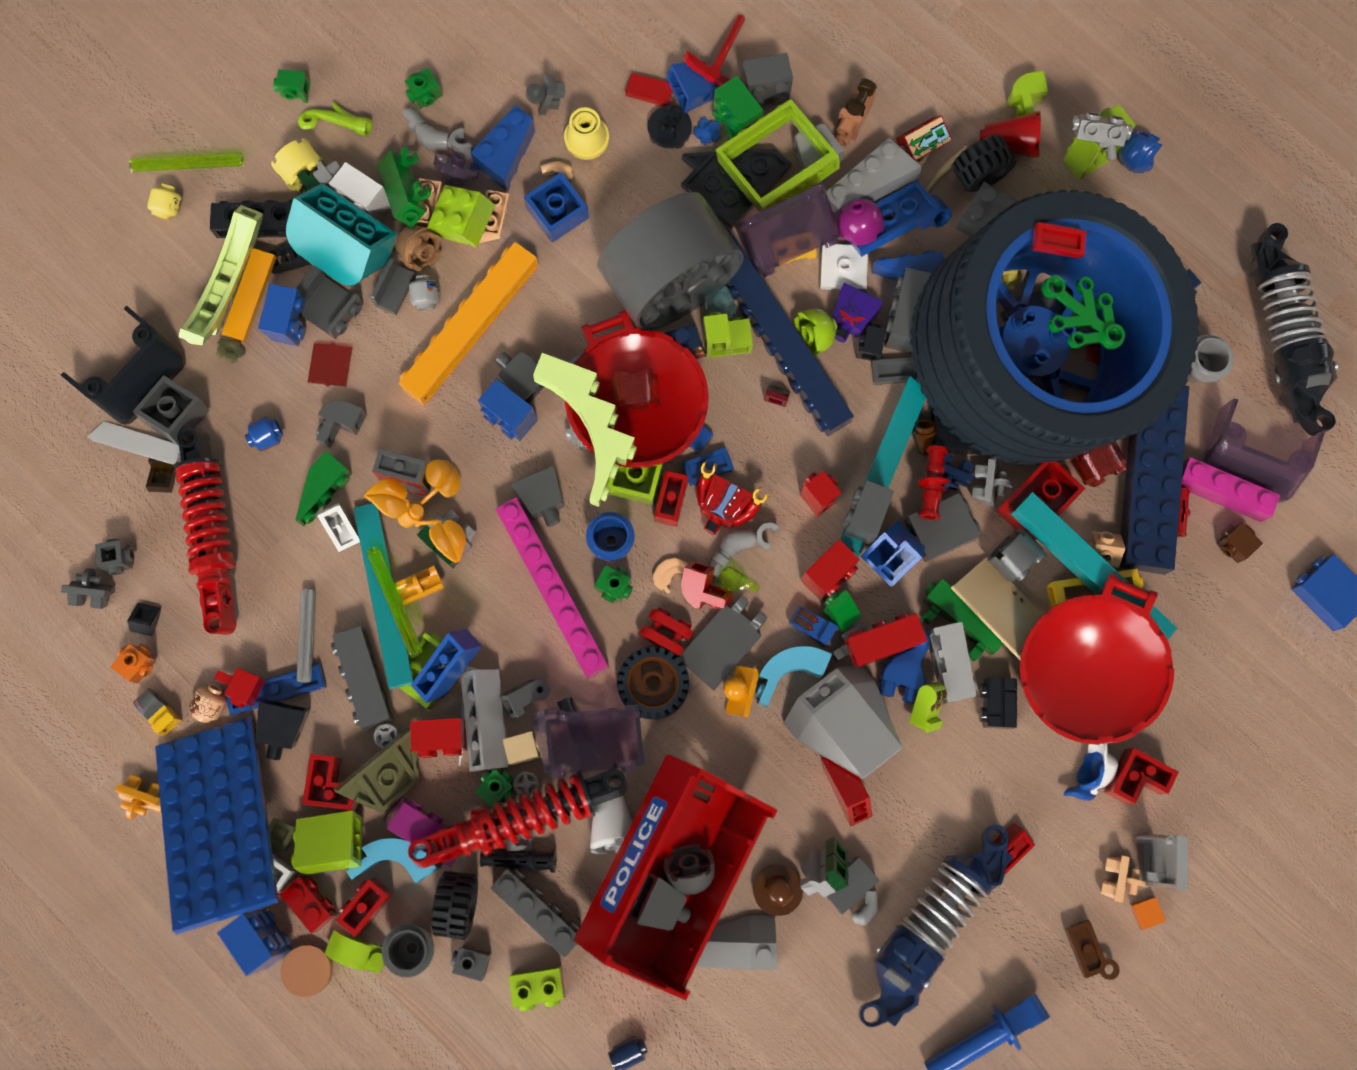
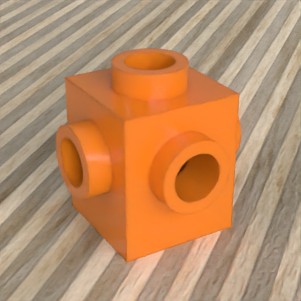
M129 643L120 649L117 653V659L110 667L129 682L138 684L142 678L147 677L152 672L153 664L157 660L151 656L152 651L142 644L136 646Z

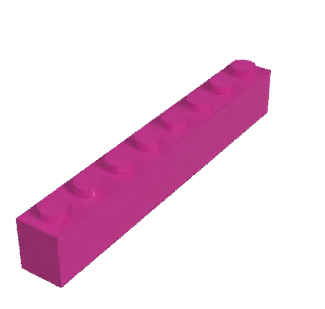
M514 498L495 508L586 678L590 679L607 670L609 667L518 499Z

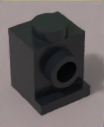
M867 324L866 332H861L856 358L869 361L880 360L886 329L881 328L878 324Z

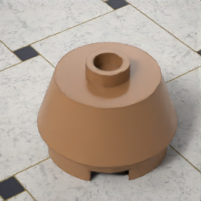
M408 226L399 234L396 241V250L406 267L422 272V268H425L427 265L432 267L440 258L442 250L439 249V241H442V239L428 227Z

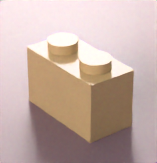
M532 731L503 739L508 764L513 766L542 758L541 752L545 751L542 737L537 736Z

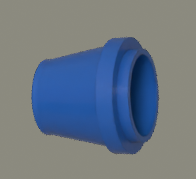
M606 512L596 516L590 522L586 531V541L590 551L596 557L606 561H615L626 556L632 549L635 540L634 529L630 521L625 516L615 512ZM608 538H615V544L609 545L607 543Z

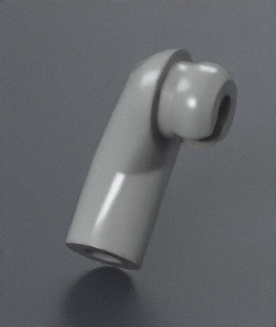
M868 891L865 894V906L861 910H855L852 914V920L855 924L867 925L878 912L877 891Z

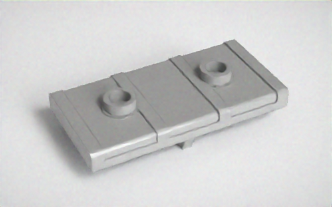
M1138 834L1135 843H1143L1142 881L1146 882L1147 886L1187 890V837Z

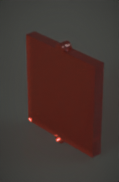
M314 343L308 383L324 384L326 387L330 385L347 387L353 348L335 345V343L330 345Z

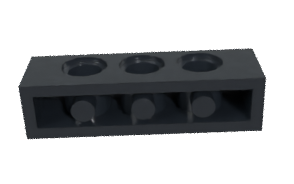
M245 200L242 203H232L229 201L211 203L210 230L216 238H226L234 211L240 205H243L264 215L257 238L287 237L286 225L293 200H288V202H277L275 200L253 202ZM287 215L285 219L279 220L281 216Z

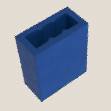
M1335 554L1327 557L1322 555L1311 564L1314 567L1311 571H1305L1295 580L1297 584L1291 590L1332 631L1344 629L1357 616V576Z

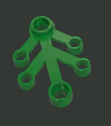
M1053 275L1043 282L1042 292L1046 297L1058 299L1077 315L1071 317L1056 315L1048 322V328L1052 332L1057 333L1064 328L1091 326L1097 331L1089 334L1077 331L1068 337V344L1071 348L1077 349L1084 344L1101 343L1108 349H1115L1123 343L1125 332L1120 325L1115 324L1112 310L1113 297L1109 293H1103L1096 297L1094 303L1092 291L1094 283L1091 278L1083 277L1075 284L1077 292L1082 294L1083 305L1065 291L1066 284L1060 276ZM1082 282L1086 283L1087 289L1083 288ZM1049 285L1054 288V292L1050 290ZM1102 298L1106 300V305L1102 303ZM1095 305L1099 310H1102L1103 322L1097 317ZM1055 320L1060 323V328L1055 326ZM1108 333L1112 335L1113 340L1109 338ZM1075 336L1079 338V344L1075 342Z

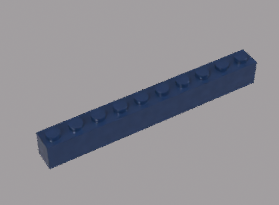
M726 228L744 255L740 269L727 284V291L733 300H737L740 304L739 308L742 315L746 319L749 318L752 322V329L758 338L762 337L766 343L764 346L770 356L774 355L778 361L777 367L783 375L786 374L791 382L789 384L793 392L800 394L805 410L813 414L819 431L825 432L828 437L850 424L854 416L730 230Z

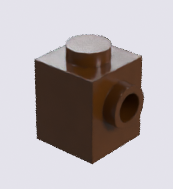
M1243 523L1236 526L1229 525L1222 531L1221 535L1223 537L1217 542L1221 546L1222 552L1226 556L1233 558L1237 563L1248 559L1263 544L1255 536V531Z

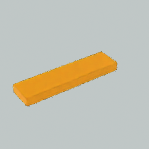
M252 248L222 335L246 343L276 260L274 254Z

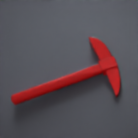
M743 15L736 17L714 63L710 67L689 51H686L684 54L686 64L713 84L716 83L721 86L731 80L722 75L720 69L745 21V17Z

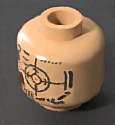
M212 684L208 687H199L189 704L192 716L204 723L217 720L227 703L225 695L222 694L223 690Z

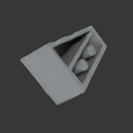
M958 622L936 627L927 632L930 642L929 652L937 682L943 684L947 690V698L943 705L976 697L978 687L975 678L972 676L971 660L968 655L963 623Z

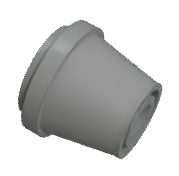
M1215 335L1198 337V349L1195 352L1196 359L1192 363L1191 374L1187 376L1188 382H1215L1227 376L1234 362L1230 346L1222 338Z

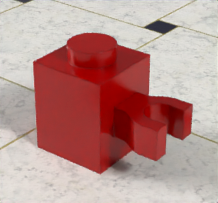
M240 668L236 669L233 676L218 670L214 680L228 685L224 695L231 698L229 703L240 708H244L245 705L253 707L266 682L265 679Z

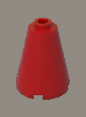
M1041 111L985 124L984 129H980V140L1001 135L1004 137L1012 154L1039 158Z

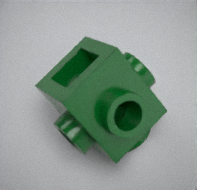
M428 67L419 73H413L405 80L407 87L405 94L411 103L415 102L419 109L432 105L435 100L443 96L440 85Z
M606 565L594 585L595 590L602 593L601 598L612 604L615 601L621 603L623 598L627 600L633 590L628 572L618 567L614 570ZM615 583L619 584V585H618L617 587H615V588H614V587H611V586H612L613 584H615Z
M496 769L493 772L488 770L480 778L481 784L474 792L493 809L495 802L506 804V799L514 795L512 792L514 785L511 783L514 779L504 769L501 772ZM496 783L500 786L497 792L494 790Z

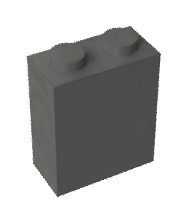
M960 493L940 502L939 514L941 517L939 520L919 518L920 511L909 515L904 520L909 532L925 547L923 552L926 555L922 557L925 563L976 541L981 536L978 522L972 519L969 513V503L965 498L961 497Z

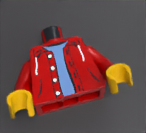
M705 460L701 466L702 474L696 489L697 504L702 508L701 514L708 518L703 529L712 535H716L721 525L731 529L733 525L740 526L753 519L760 509L761 503L769 498L770 493L768 492L764 498H761L759 490L762 487L755 490L753 494L714 474L717 468L716 463H714L712 470L706 469L705 464L707 460Z

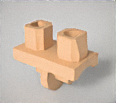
M1107 857L1105 870L1119 873L1118 883L1104 880L1102 894L1115 898L1116 902L1124 903L1127 883L1130 884L1128 894L1132 895L1137 894L1138 886H1146V882L1139 880L1140 870L1132 869L1131 878H1128L1130 857Z

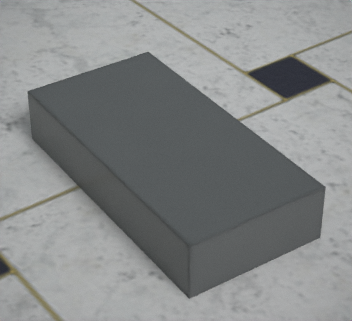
M911 357L872 360L874 385L906 383L909 376L917 380L918 376L913 368L914 359Z

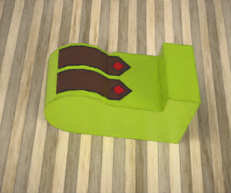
M934 682L924 685L919 689L909 723L927 733L941 729L943 720L938 718L941 703L947 698V690L943 684Z

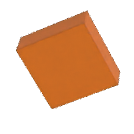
M1151 897L1131 905L1141 930L1166 922L1156 897Z

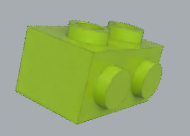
M561 966L513 973L509 976L513 1008L519 1007L520 1011L535 1009V1004L545 1003V1007L560 1005V1000L565 998Z

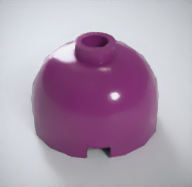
M861 198L849 201L842 207L838 215L839 234L842 240L851 241L852 245L871 243L877 239L880 231L882 233L884 230V218L879 206L868 199Z

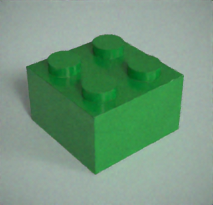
M738 76L715 89L713 116L718 123H722L726 128L725 131L729 139L735 137L742 129L756 123L763 116L764 110Z

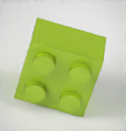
M444 185L427 227L442 239L478 247L495 204L480 192Z
M664 463L647 468L619 466L615 479L610 478L607 487L611 488L609 495L653 506Z

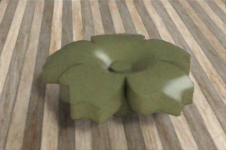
M227 338L219 339L217 342L216 355L219 358L226 356V360L233 363L245 355V349L240 347L241 343L234 338H231L230 341Z

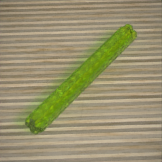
M240 152L131 158L129 160V167L133 172L237 167L244 164V158Z
M374 547L367 551V556L408 653L411 657H415L423 652L381 551L378 547Z

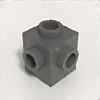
M109 539L105 543L95 544L97 568L108 572L109 575L123 574L124 570L133 569L134 551L130 545L122 542L121 539Z

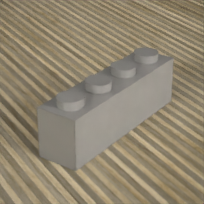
M499 669L464 672L461 674L469 772L507 768L508 760L503 744V739H506V729L504 727L503 704L499 697L501 695Z

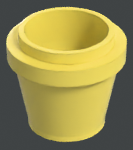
M579 108L572 113L569 124L564 132L566 148L573 156L583 160L595 159L606 151L609 145V131L596 111L591 108Z

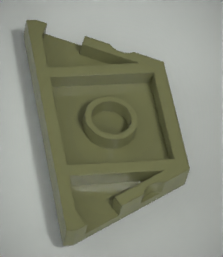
M408 727L333 790L377 812L383 813L420 781L419 770L416 766L417 753L411 752L410 728Z

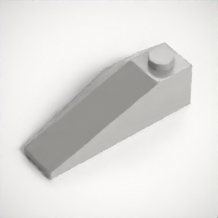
M747 915L716 926L696 967L777 970L775 916Z

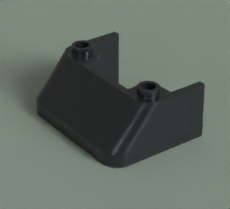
M126 305L124 310L139 323L133 331L132 339L141 349L109 383L100 377H91L81 385L65 372L61 374L65 380L123 425L135 421L137 416L133 410L163 375L173 380L186 364L185 356L174 345Z

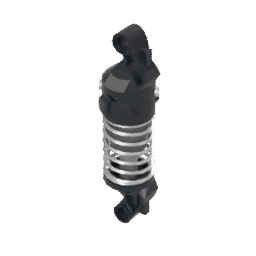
M1273 223L1260 235L1258 242L1251 245L1253 260L1250 265L1249 276L1256 282L1258 290L1264 293L1260 299L1264 302H1270L1264 306L1263 310L1273 312L1265 320L1269 323H1274L1269 327L1268 331L1274 333L1270 341L1277 345L1273 353L1276 362V380L1278 384L1281 383L1282 387L1279 400L1291 411L1294 423L1299 422L1301 427L1310 436L1318 437L1332 429L1336 423L1334 414L1324 409L1320 402L1326 391L1338 378L1336 370H1339L1337 361H1333L1334 350L1325 336L1326 332L1320 328L1323 320L1318 318L1321 311L1315 307L1318 300L1312 296L1315 289L1309 286L1313 280L1310 267L1294 260L1281 251L1288 237V230L1281 223ZM1305 289L1310 290L1308 295H1298V293ZM1277 293L1276 297L1266 298L1272 294ZM1308 299L1313 301L1311 305L1305 304L1303 302L1307 301ZM1276 304L1280 305V307L1269 308ZM1317 420L1322 423V427L1317 423Z

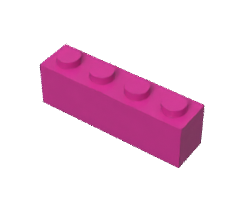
M1191 457L1183 462L1181 488H1188L1190 493L1259 522L1273 516L1280 497L1279 494Z

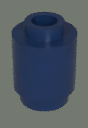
M633 1036L613 1046V1050L609 1051L608 1055L615 1070H627L646 1060L644 1054L648 1053V1050L642 1038L637 1039L636 1036Z

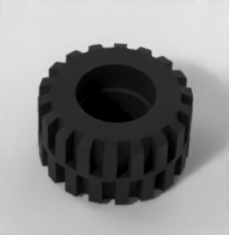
M996 135L984 138L965 149L953 162L952 169L964 191L970 193L978 191L984 181L993 185L1003 179L1014 168L1016 159L1004 137Z
M444 871L436 888L432 908L431 928L434 936L462 940L467 938L471 931L477 904L478 880L476 875Z

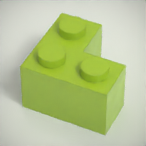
M712 312L704 316L703 338L706 358L752 353L753 340L749 319L736 317L728 321L727 313L721 314V312Z

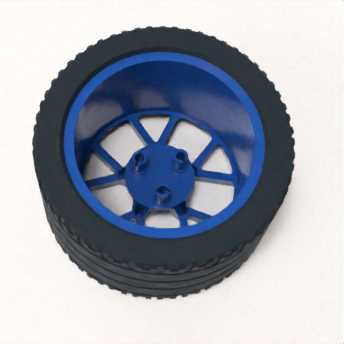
M1059 190L1056 193L1047 191L1044 194L1038 193L1033 197H1026L1020 202L1013 203L947 256L935 268L936 270L931 273L928 281L923 286V291L919 294V301L914 308L916 313L912 316L913 327L910 331L912 335L910 346H912L913 350L911 353V358L914 359L913 368L918 376L916 379L922 387L920 389L922 394H925L928 400L926 401L927 404L931 405L935 416L938 415L942 420L943 426H947L952 435L955 434L959 437V441L967 443L971 449L979 450L980 454L984 456L990 455L991 459H1000L1004 463L1012 462L1013 465L1025 464L1026 466H1032L1036 464L1040 466L1043 462H1061L1145 429L1149 424L1158 420V417L1162 416L1166 409L1173 405L1175 398L1181 394V388L1186 385L1188 381L1187 376L1192 372L1191 366L1195 362V352L1198 349L1199 318L1197 316L1196 296L1191 286V280L1187 275L1188 272L1184 268L1179 255L1176 254L1175 249L1169 244L1166 237L1158 231V228L1149 223L1144 216L1139 215L1134 209L1131 210L1126 207L1125 204L1118 203L1112 198H1105L1101 194L1096 193L1094 195L1088 191L1078 192V190H1071L1069 192ZM1041 222L1086 231L1085 255L1079 259L1032 250L1034 225ZM1024 269L1027 271L1016 300L1001 281V277L1004 271ZM1040 273L1060 276L1065 281V284L1072 289L1071 296L1078 302L1082 300V294L1077 292L1075 284L1083 277L1091 278L1094 283L1092 289L1094 303L1096 297L1103 293H1109L1113 297L1112 310L1115 324L1120 325L1124 329L1125 338L1123 343L1115 349H1108L1099 343L1101 354L1098 361L1099 371L1095 379L1090 380L1060 370L1070 350L1068 337L1077 331L1083 334L1095 332L1076 330V327H1071L1054 333L1048 328V322L1056 314L1041 306H1027L1036 278ZM1082 282L1083 288L1087 289L1086 283ZM1102 298V303L1106 305V300ZM996 299L1006 310L1009 317L1004 326L999 328L996 316ZM1064 305L1058 315L1070 317L1072 311ZM1095 305L1097 317L1103 322L1102 310H1099ZM1055 320V326L1060 328V323ZM1108 333L1109 338L1113 340L1112 335ZM1075 336L1074 340L1080 342L1079 338ZM1027 377H1039L1044 383L1046 392L1034 385ZM1060 384L1087 391L1089 394L1082 403L1064 400Z

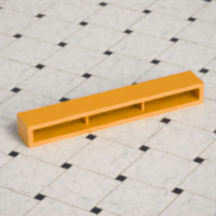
M516 242L511 247L508 246L503 251L499 262L489 268L485 279L482 282L479 281L474 286L471 296L460 303L457 313L446 320L442 331L431 338L428 348L417 355L414 365L402 373L399 382L402 390L425 406L539 267L537 257Z

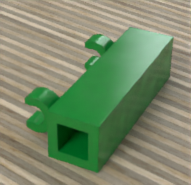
M404 146L400 150V154L390 149L377 164V168L393 217L413 227L426 213L423 200L430 197L431 190L429 186H426L424 190L419 191L422 188L421 183L415 180L411 165L418 162L419 156L416 151L412 155L407 156L410 151L407 146Z
M943 579L937 584L933 581L924 591L927 596L923 601L930 608L921 619L929 624L939 613L951 624L962 622L965 635L975 643L974 647L968 652L973 662L984 651L990 656L995 654L1004 644L951 589V585Z

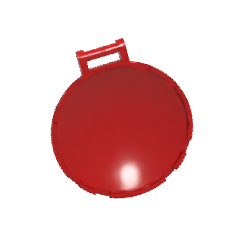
M623 310L614 317L590 326L588 324L581 326L588 346L577 361L574 362V365L597 373V382H600L596 395H591L592 397L616 405L615 413L618 414V419L614 428H609L634 437V446H637V450L633 460L628 459L626 466L617 462L616 464L628 468H647L674 459L694 442L707 416L709 402L708 385L699 362L686 347L684 348L673 340V337L664 333L633 328L626 310ZM620 324L624 327L594 339L593 334ZM565 401L567 417L573 432L579 441L595 455L587 428L579 415Z
M1109 573L1099 595H1084L1068 599L1057 604L1042 615L1030 630L1020 657L1021 684L1025 697L1034 713L1056 733L1084 744L1118 743L1134 737L1135 734L1147 726L1149 727L1165 708L1174 683L1172 651L1165 634L1154 622V619L1149 616L1158 593L1152 590L1148 592L1117 578V575ZM1113 588L1144 600L1142 606L1140 607L1112 595Z

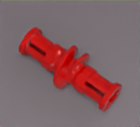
M932 445L926 449L928 453V461L925 468L926 477L918 480V486L924 490L922 493V511L919 512V518L925 520L940 519L939 505L942 493L946 492L942 484H949V479L943 477L945 472V455L948 454V449L943 446Z

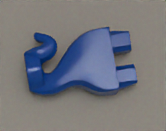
M924 631L927 642L895 655L883 666L879 678L881 682L880 695L893 698L897 686L904 688L902 701L910 704L915 703L919 689L925 685V675L921 662L930 644L927 632Z

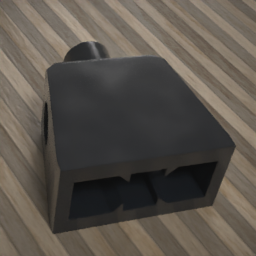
M267 699L259 702L256 740L258 743L268 745L266 758L281 760L283 748L292 749L296 746L310 713L309 708Z

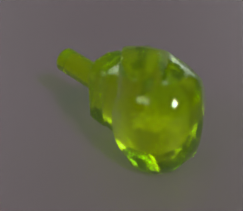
M730 566L722 570L718 579V583L723 589L733 593L736 590L742 592L744 587L758 592L760 588L747 582L748 576Z

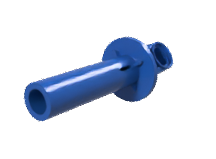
M1037 994L1023 1000L1004 1014L994 1004L992 1005L995 1012L994 1015L992 1014L994 1021L926 1060L924 1064L927 1070H960L1007 1041L1011 1046L1014 1043L1019 1051L1022 1048L1017 1036L1029 1028L1032 1029L1050 1018V1015Z

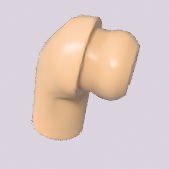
M554 161L540 165L543 176L562 172L567 180L573 178L572 167L563 162Z

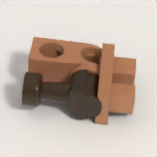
M863 78L858 86L855 85L851 98L846 103V108L842 107L839 113L835 131L838 134L835 138L844 147H847L851 139L856 141L860 128L874 104L876 96L874 93L877 86L869 79Z

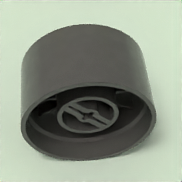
M688 192L670 197L652 206L630 221L606 245L598 259L597 266L636 327L641 328L640 330H653L679 320L716 295L738 272L743 263L744 255L704 196L697 192Z

